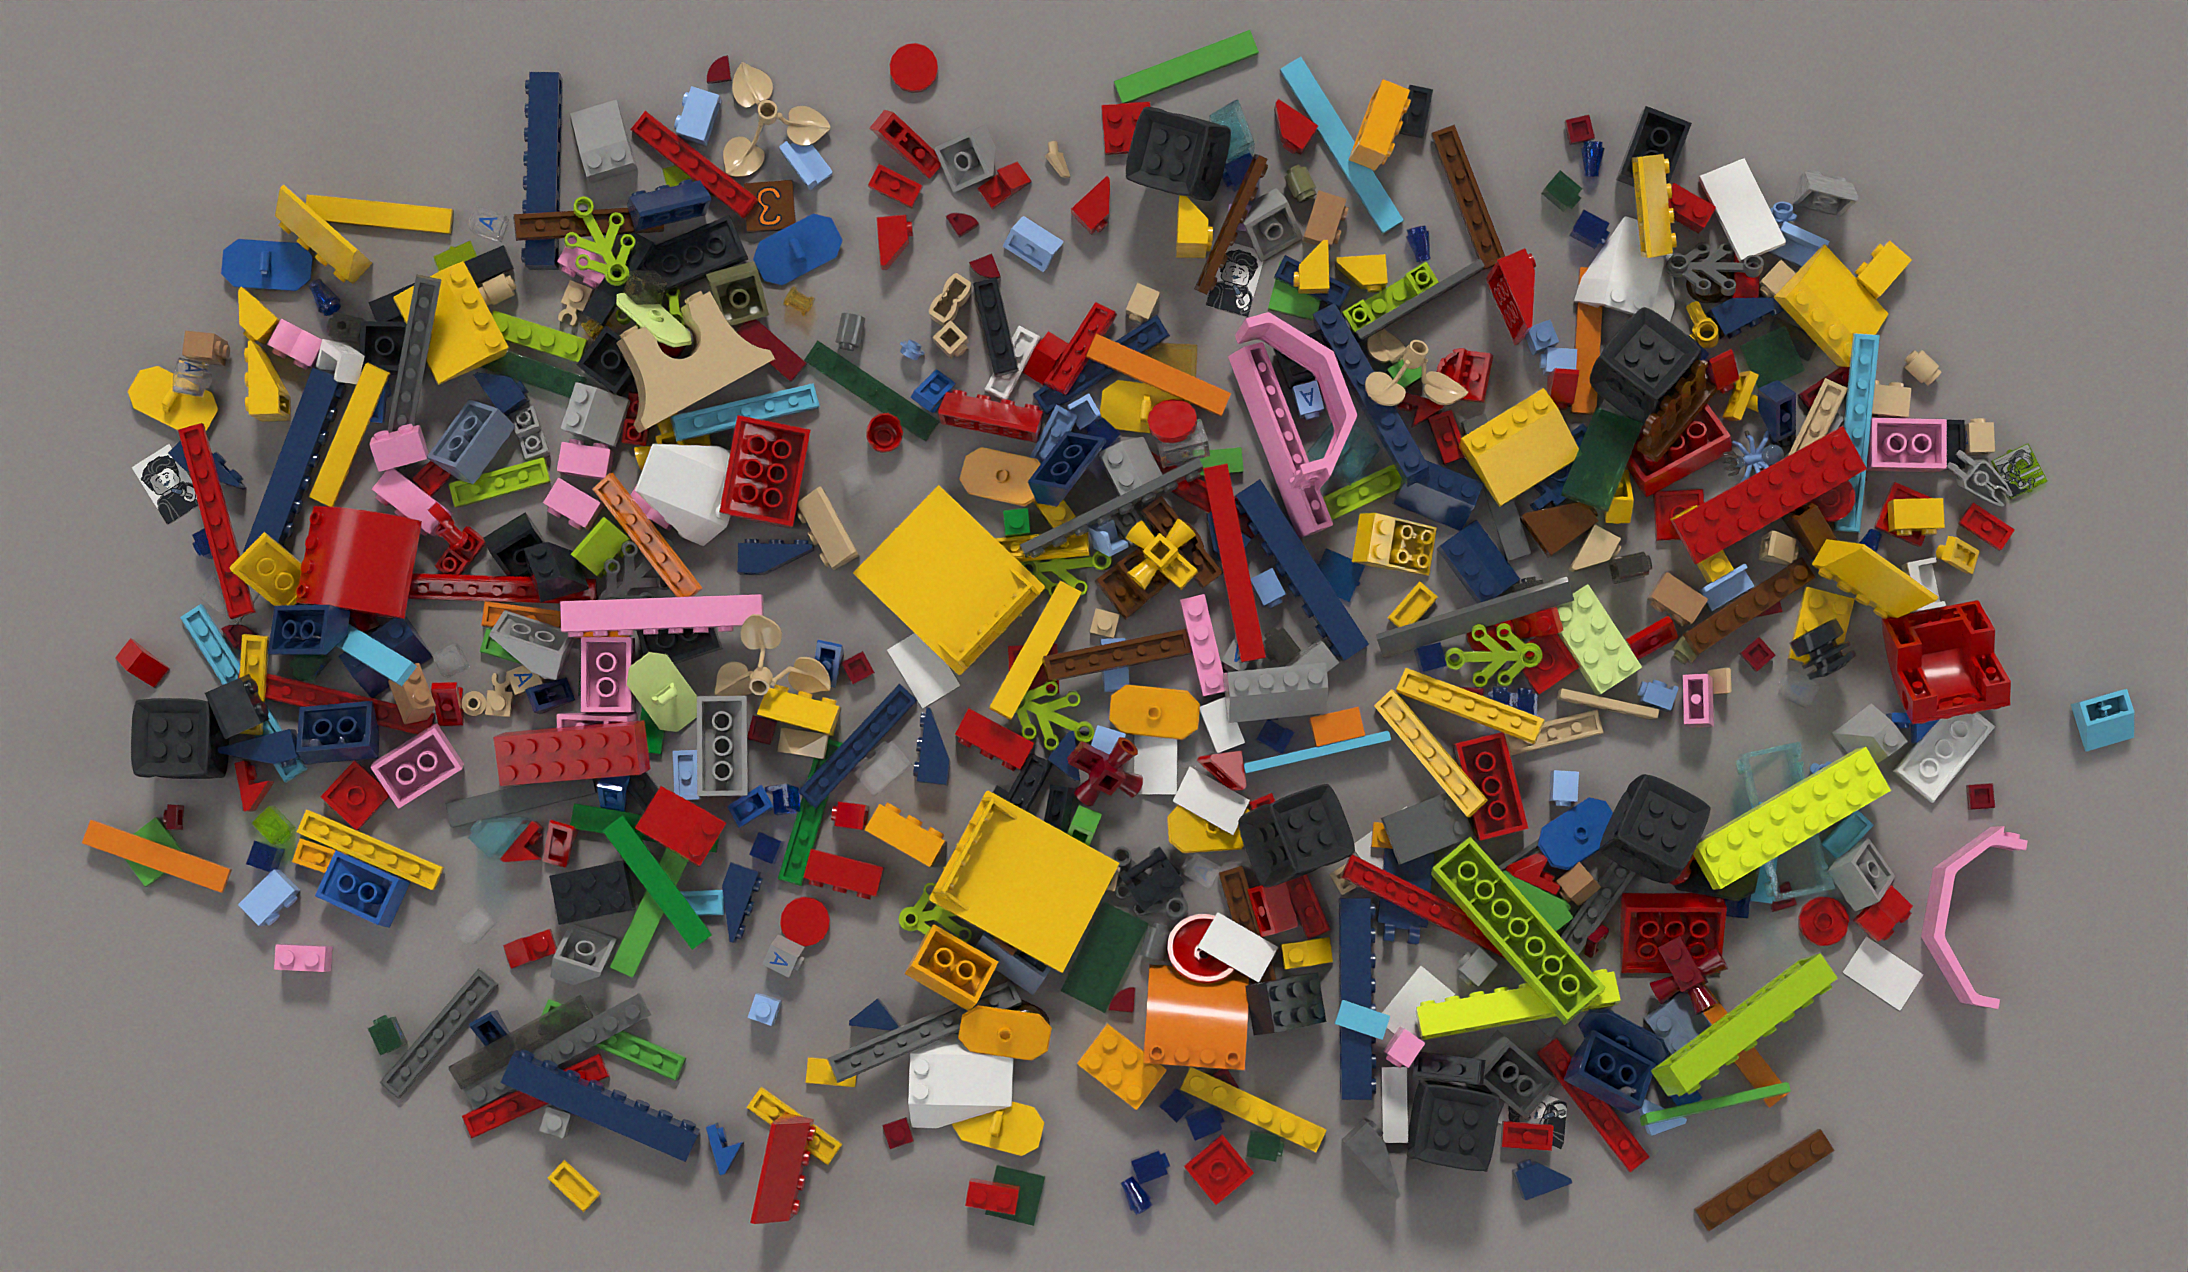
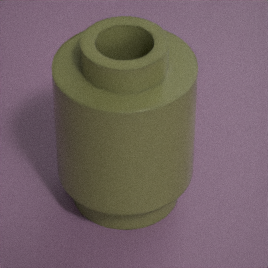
M1296 165L1286 171L1288 175L1284 179L1294 199H1298L1299 203L1305 202L1317 195L1315 191L1316 186L1306 166L1300 167V165Z
M1683 636L1672 648L1675 652L1674 658L1684 665L1687 662L1692 664L1699 656V654L1695 655Z

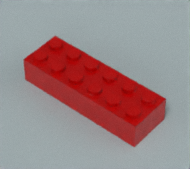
M644 720L504 732L493 737L500 786L641 775L651 769Z

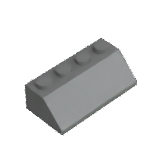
M1326 663L1223 673L1228 723L1327 713L1328 678Z
M697 696V796H747V696Z

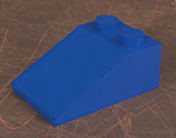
M335 850L315 896L374 924L390 928L410 882Z

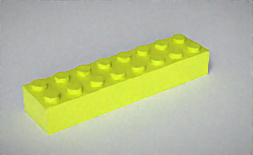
M1867 747L1857 748L1702 837L1693 855L1712 889H1722L1890 792L1891 789Z

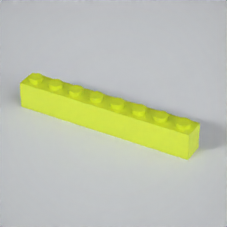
M1607 969L1593 971L1592 973L1606 988L1598 998L1581 1012L1588 1011L1589 1009L1619 1005L1621 999L1614 971L1607 972ZM1528 983L1520 984L1518 989L1509 990V987L1494 989V993L1484 994V991L1473 992L1469 994L1468 998L1460 999L1459 996H1451L1445 998V1002L1435 1003V1000L1421 1002L1415 1011L1421 1040L1556 1017V1015Z

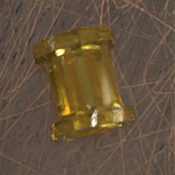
M793 286L788 292L783 305L786 307L791 306L800 311L802 316L806 317L814 304L815 298L812 296L809 298L797 291V287Z
M592 320L580 324L593 341L604 329L603 326ZM608 320L605 326L612 328L613 325Z

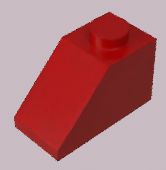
M1278 99L1275 102L1274 110L1280 141L1287 151L1292 154L1297 152L1301 155L1316 134L1319 126Z
M1106 176L1071 208V214L1091 235L1095 231L1101 232L1109 223L1107 220L1109 219L1110 178Z
M906 215L876 217L882 270H887L909 245V236H913L912 221L907 222Z
M1730 349L1707 361L1708 366L1705 369L1706 375L1709 378L1707 382L1716 386V391H1720L1721 394L1734 389V383L1740 380L1734 353Z
M1554 368L1548 375L1547 393L1559 410H1567V406L1571 407L1574 404L1579 378V370Z
M838 801V805L833 806L831 821H835L834 826L865 831L869 806Z

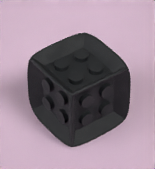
M1145 107L1139 115L1133 133L1126 163V179L1167 193L1190 196L1197 200L1211 201L1217 193L1230 148L1231 129L1203 119L1171 113L1155 107Z
M1643 307L1632 315L1605 346L1593 365L1589 381L1594 390L1607 402L1631 420L1645 426L1648 416L1651 413L1657 414L1660 411V404L1664 397L1667 395L1672 396L1675 393L1677 382L1682 377L1687 379L1690 375L1693 363L1701 358V349L1688 335L1657 312Z
M186 698L136 700L131 727V763L135 776L144 778L157 776L171 779H212L225 777L229 755L219 753L218 748L229 745V738H224L208 701Z
M1642 774L1628 785L1627 790L1620 798L1602 836L1599 851L1617 864L1647 879L1667 884L1678 878L1690 861L1708 822L1711 807L1700 798L1672 783L1652 775Z
M1329 784L1316 785L1287 795L1271 804L1257 807L1243 814L1238 820L1240 835L1251 865L1264 887H1272L1304 876L1320 867L1344 860L1355 852L1354 840L1338 797Z
M1420 1079L1412 1106L1407 1156L1411 1159H1418L1440 1166L1487 1172L1494 1149L1500 1096L1495 1092L1488 1093L1472 1087Z

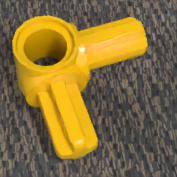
M1698 301L1691 302L1686 306V310L1694 326L1691 330L1692 334L1688 336L1700 349L1713 348L1719 342L1718 327L1712 318H1707ZM1707 330L1714 333L1710 338H1704L1701 334Z

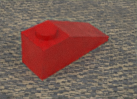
M884 110L870 126L869 129L928 179L940 168L941 163L935 150L894 112Z

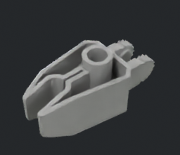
M1959 450L1956 455L1960 460L1968 464L1966 468L1962 471L1954 463L1949 462L1947 468L1958 476L1957 486L1982 500L2003 507L2004 504L1995 497L1994 492L1996 489H1999L2005 495L2011 497L2012 492L2008 484L1986 460L1972 459L1966 453Z

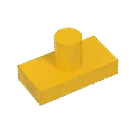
M1752 371L1739 373L1740 380L1735 383V388L1731 393L1722 418L1729 421L1741 420L1746 407L1759 412L1758 396L1752 394L1759 376Z
M1948 536L1946 545H1939L1936 549L1937 559L1945 561L1964 573L1973 574L1979 550L1957 537Z
M808 1057L805 1083L856 1087L857 1075L837 1083L827 1059Z

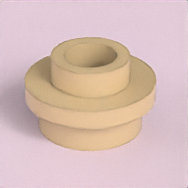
M477 691L467 693L462 699L464 712L471 716L482 714L486 709L485 696ZM472 699H476L478 701V705L475 708H471L470 701Z

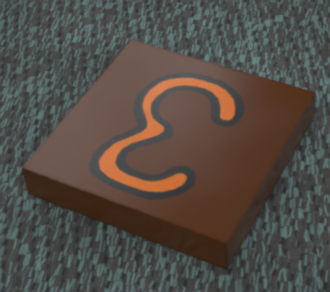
M793 180L744 183V188L759 199L746 216L748 233L781 231L796 223Z

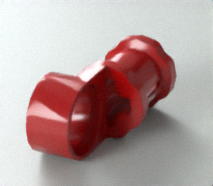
M435 502L428 509L430 514L440 523L435 534L438 537H443L449 543V548L455 551L466 543L469 536L466 532H461L454 525L455 522L452 516L438 502Z

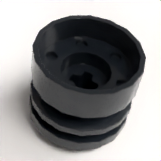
M1836 618L1814 628L1789 643L1796 657L1809 655L1810 659L1802 665L1803 669L1812 665L1816 667L1815 670L1807 674L1809 680L1828 676L1846 666L1852 658L1857 656L1854 650L1845 654L1842 653L1841 650L1851 645L1849 641L1839 644L1835 641L1844 633Z

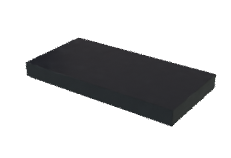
M727 215L655 245L644 265L657 296L660 297L701 280L708 273L727 269L748 260V256L730 215Z

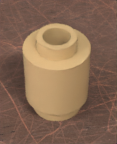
M504 273L482 283L483 286L478 288L487 306L490 304L496 305L514 296L513 290L517 289L512 277H506Z
M1916 350L1912 351L1904 360L1907 363L1904 368L1920 383L1924 382L1927 386L1941 374V371L1938 369L1939 365L1923 350L1919 352Z

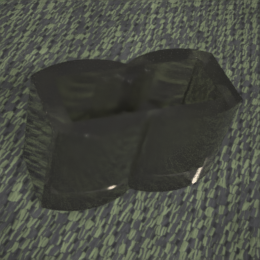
M1644 551L1615 557L1608 564L1614 584L1644 578L1649 575V570H1652L1651 558Z

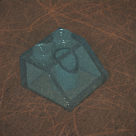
M1238 99L1209 115L1210 122L1227 126L1231 129L1230 148L1225 166L1253 156L1255 143Z
M1332 423L1307 451L1315 460L1323 459L1334 434ZM1353 424L1331 474L1351 486L1379 453L1381 447L1368 432Z
M526 817L478 820L470 829L472 834L468 839L490 858H500L532 820Z

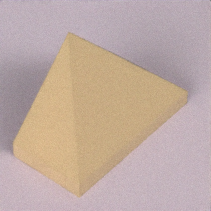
M781 728L777 752L825 759L829 735Z

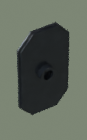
M1695 859L1692 860L1689 866L1691 873L1688 879L1673 886L1679 891L1739 902L1755 893L1760 868H1756L1722 889H1712Z

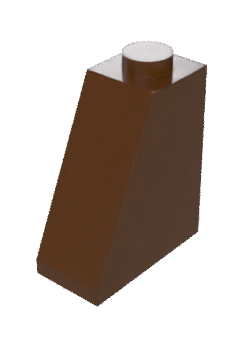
M1585 501L1528 512L1520 517L1521 523L1547 558L1599 521L1596 518L1598 513L1591 504L1587 505Z
M1807 502L1781 517L1813 560H1815L1826 539L1838 541L1818 506L1811 502Z

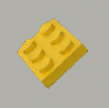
M264 532L229 568L272 605H295L297 598L296 589L301 576V562Z
M1805 587L1792 641L1836 618L1844 633L1835 641L1837 644L1845 642L1855 599ZM1790 646L1788 659L1802 663L1810 659L1808 654L1796 657Z

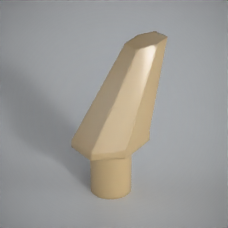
M1048 142L1049 153L1045 155L1046 159L1061 177L1070 178L1071 176L1063 153L1058 151V142Z

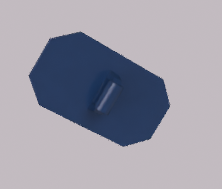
M1589 1009L1578 1024L1584 1038H1586L1591 1030H1595L1656 1063V1066L1663 1062L1670 1053L1661 1037L1609 1009Z

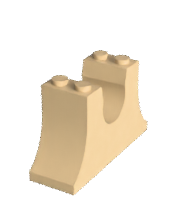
M699 291L684 300L686 305L681 308L684 323L693 336L692 351L685 359H674L664 354L658 346L657 339L645 326L641 329L634 326L620 334L622 339L616 344L633 373L638 390L639 407L634 422L638 433L775 359L770 350L750 344L734 331L720 311L711 292L703 295L702 291Z

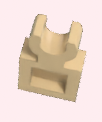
M570 280L561 301L567 307L559 313L558 320L563 323L564 318L567 315H571L572 321L570 325L575 327L578 323V311L583 312L594 290Z
M493 673L492 683L495 686V691L487 690L485 715L512 717L514 693L507 692V688L511 685L509 678L506 674V681L500 684L498 682V674Z

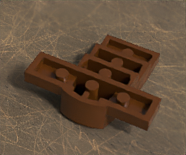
M1162 496L1141 511L1155 531L1165 538L1176 520L1180 519ZM1182 520L1193 530L1196 536L1180 546L1178 551L1183 558L1198 570V573L1193 578L1203 589L1223 572L1205 551L1198 532L1189 523ZM1140 547L1095 580V583L1125 620L1171 582L1159 570L1156 571L1145 590L1131 579L1127 572L1146 559L1143 554L1144 549Z

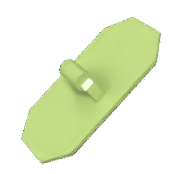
M637 291L617 294L616 305L640 326V329L645 326L658 342L671 347L691 345L690 331L652 297Z
M649 652L629 667L627 686L660 730L678 732L697 718V695L666 654Z

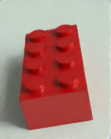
M1500 732L1453 744L1458 766L1488 800L1471 816L1476 840H1485L1529 829L1505 734Z

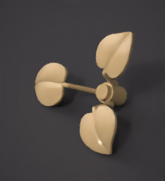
M742 62L734 75L733 96L736 102L745 108H749L756 103L758 106L759 122L752 142L745 137H735L725 145L723 159L726 174L733 177H744L753 174L762 166L765 154L760 147L755 145L763 125H771L779 119L785 125H789L787 135L794 144L809 146L816 143L829 132L830 124L822 114L807 106L792 108L789 111V120H786L782 113H778L776 104L768 100L773 91V83L770 77L763 71Z
M1385 329L1368 338L1367 351L1374 360L1380 363L1390 361L1392 364L1403 360L1404 363L1393 380L1383 372H1373L1367 377L1365 381L1367 394L1378 404L1394 406L1403 401L1406 391L1397 382L1407 368L1416 369L1421 365V381L1426 384L1424 393L1433 402L1440 405H1450L1465 397L1468 391L1442 373L1430 371L1426 374L1428 359L1425 357L1429 349L1423 341L1413 340L1405 348L1399 339Z
M752 614L745 619L742 625L741 640L749 649L760 648L758 667L754 671L748 672L747 667L742 663H725L717 674L715 695L745 696L751 693L764 695L768 692L770 685L775 686L776 682L788 672H790L788 681L792 688L797 691L807 693L830 691L831 682L825 667L819 661L810 657L797 658L794 667H787L773 678L770 669L763 667L765 648H776L781 642L782 632L774 621L760 614Z

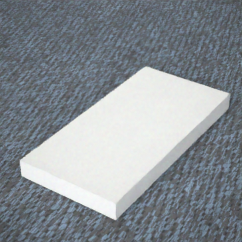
M1745 158L1699 176V181L1710 204L1716 206L1714 212L1740 263L1744 262V259L1749 255L1759 256L1786 244V240Z
M1978 712L1954 716L1949 719H1940L1919 742L1913 745L1893 772L1933 803L1995 726Z

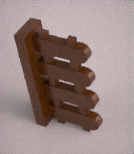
M1696 360L1690 369V375L1687 379L1682 377L1677 382L1675 393L1672 396L1667 395L1664 397L1660 404V411L1657 414L1651 413L1648 416L1645 428L1643 429L1645 436L1637 444V451L1658 462L1717 392L1716 386L1707 382L1709 378L1705 371L1708 362Z

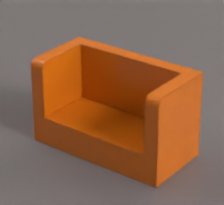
M1359 706L1309 718L1315 747L1365 736Z

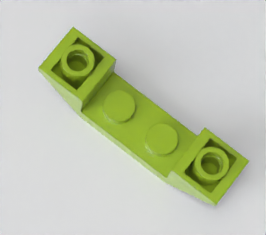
M1424 262L1406 273L1404 278L1369 299L1359 301L1342 313L1355 333L1362 327L1436 285L1439 281L1428 263Z

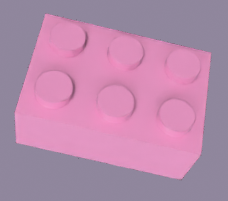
M1871 418L1866 471L1940 472L1946 469L1947 419Z
M581 637V712H635V696L627 686L629 667L635 663V638Z
M435 723L374 761L370 768L399 809L462 770L464 763L439 725Z

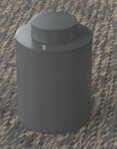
M841 313L835 341L840 344V349L854 351V348L860 347L866 318L856 314Z
M1154 922L1153 927H1147L1140 955L1164 961L1171 933L1167 931L1168 926Z

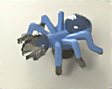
M1748 430L1744 432L1750 444V453L1741 443L1731 438L1732 445L1738 447L1745 456L1736 455L1734 451L1723 453V456H1733L1723 461V464H1731L1725 467L1724 470H1736V472L1729 473L1728 477L1739 474V471L1745 465L1747 468L1744 477L1740 481L1742 482L1749 478L1751 469L1758 473L1761 468L1765 469L1769 467L1768 465L1771 466L1784 458L1783 449L1778 445L1772 444L1764 449L1770 434L1768 430L1765 431L1763 440L1756 449L1754 438L1750 435V432Z

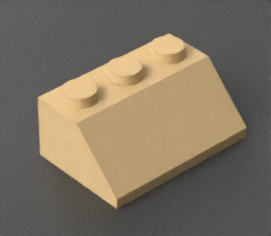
M821 486L797 503L800 509L796 513L802 524L808 523L811 529L808 535L814 546L820 545L823 552L819 555L826 567L830 565L835 570L860 557Z

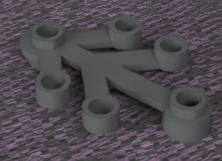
M1701 242L1685 256L1681 254L1671 256L1666 262V271L1673 277H1684L1696 286L1697 294L1707 295L1711 290V282L1700 278L1694 273L1702 272L1721 286L1722 294L1730 296L1736 291V282L1732 279H1727L1719 272H1745L1748 277L1754 278L1762 273L1764 261L1760 256L1749 255L1744 259L1743 263L1719 262L1722 259L1734 257L1735 252L1731 244L1723 243L1720 249L1709 256L1710 246L1707 243ZM1697 258L1705 259L1702 262H1694Z
M663 537L670 547L674 549L672 541L667 537ZM626 541L621 547L624 553V581L617 587L616 574L620 570V564L615 559L606 560L604 563L606 590L601 593L599 600H609L611 597H615L616 600L643 599L645 596L654 598L649 592H643L641 595L625 594L631 588L659 587L662 590H668L669 587L667 585H660L662 580L660 575L658 577H643L652 567L646 558L634 570V555H636L638 548L634 542ZM628 545H633L631 553H626L625 549ZM612 562L616 563V568L610 571L608 565Z
M1120 846L1112 852V859L1120 863L1118 866H1125L1129 870L1137 865L1131 859L1132 855L1128 848ZM1154 849L1150 851L1149 856L1152 855ZM1118 852L1126 853L1124 861L1117 859ZM1161 861L1152 866V875L1162 869ZM1173 865V867L1179 869V876L1181 877L1182 869L1178 865ZM1145 871L1137 876L1141 882L1150 877ZM1120 884L1115 889V894L1120 899H1125L1128 896H1133L1128 888L1127 895L1120 896L1118 894V889L1123 886L1127 888L1125 884ZM1180 887L1171 892V895L1168 894L1161 899L1163 903L1153 904L1144 913H1138L1136 911L1138 903L1136 902L1133 906V911L1138 916H1144L1146 913H1165L1168 918L1179 920L1187 914L1188 903L1180 896ZM1173 903L1180 904L1181 909L1179 912L1171 910Z

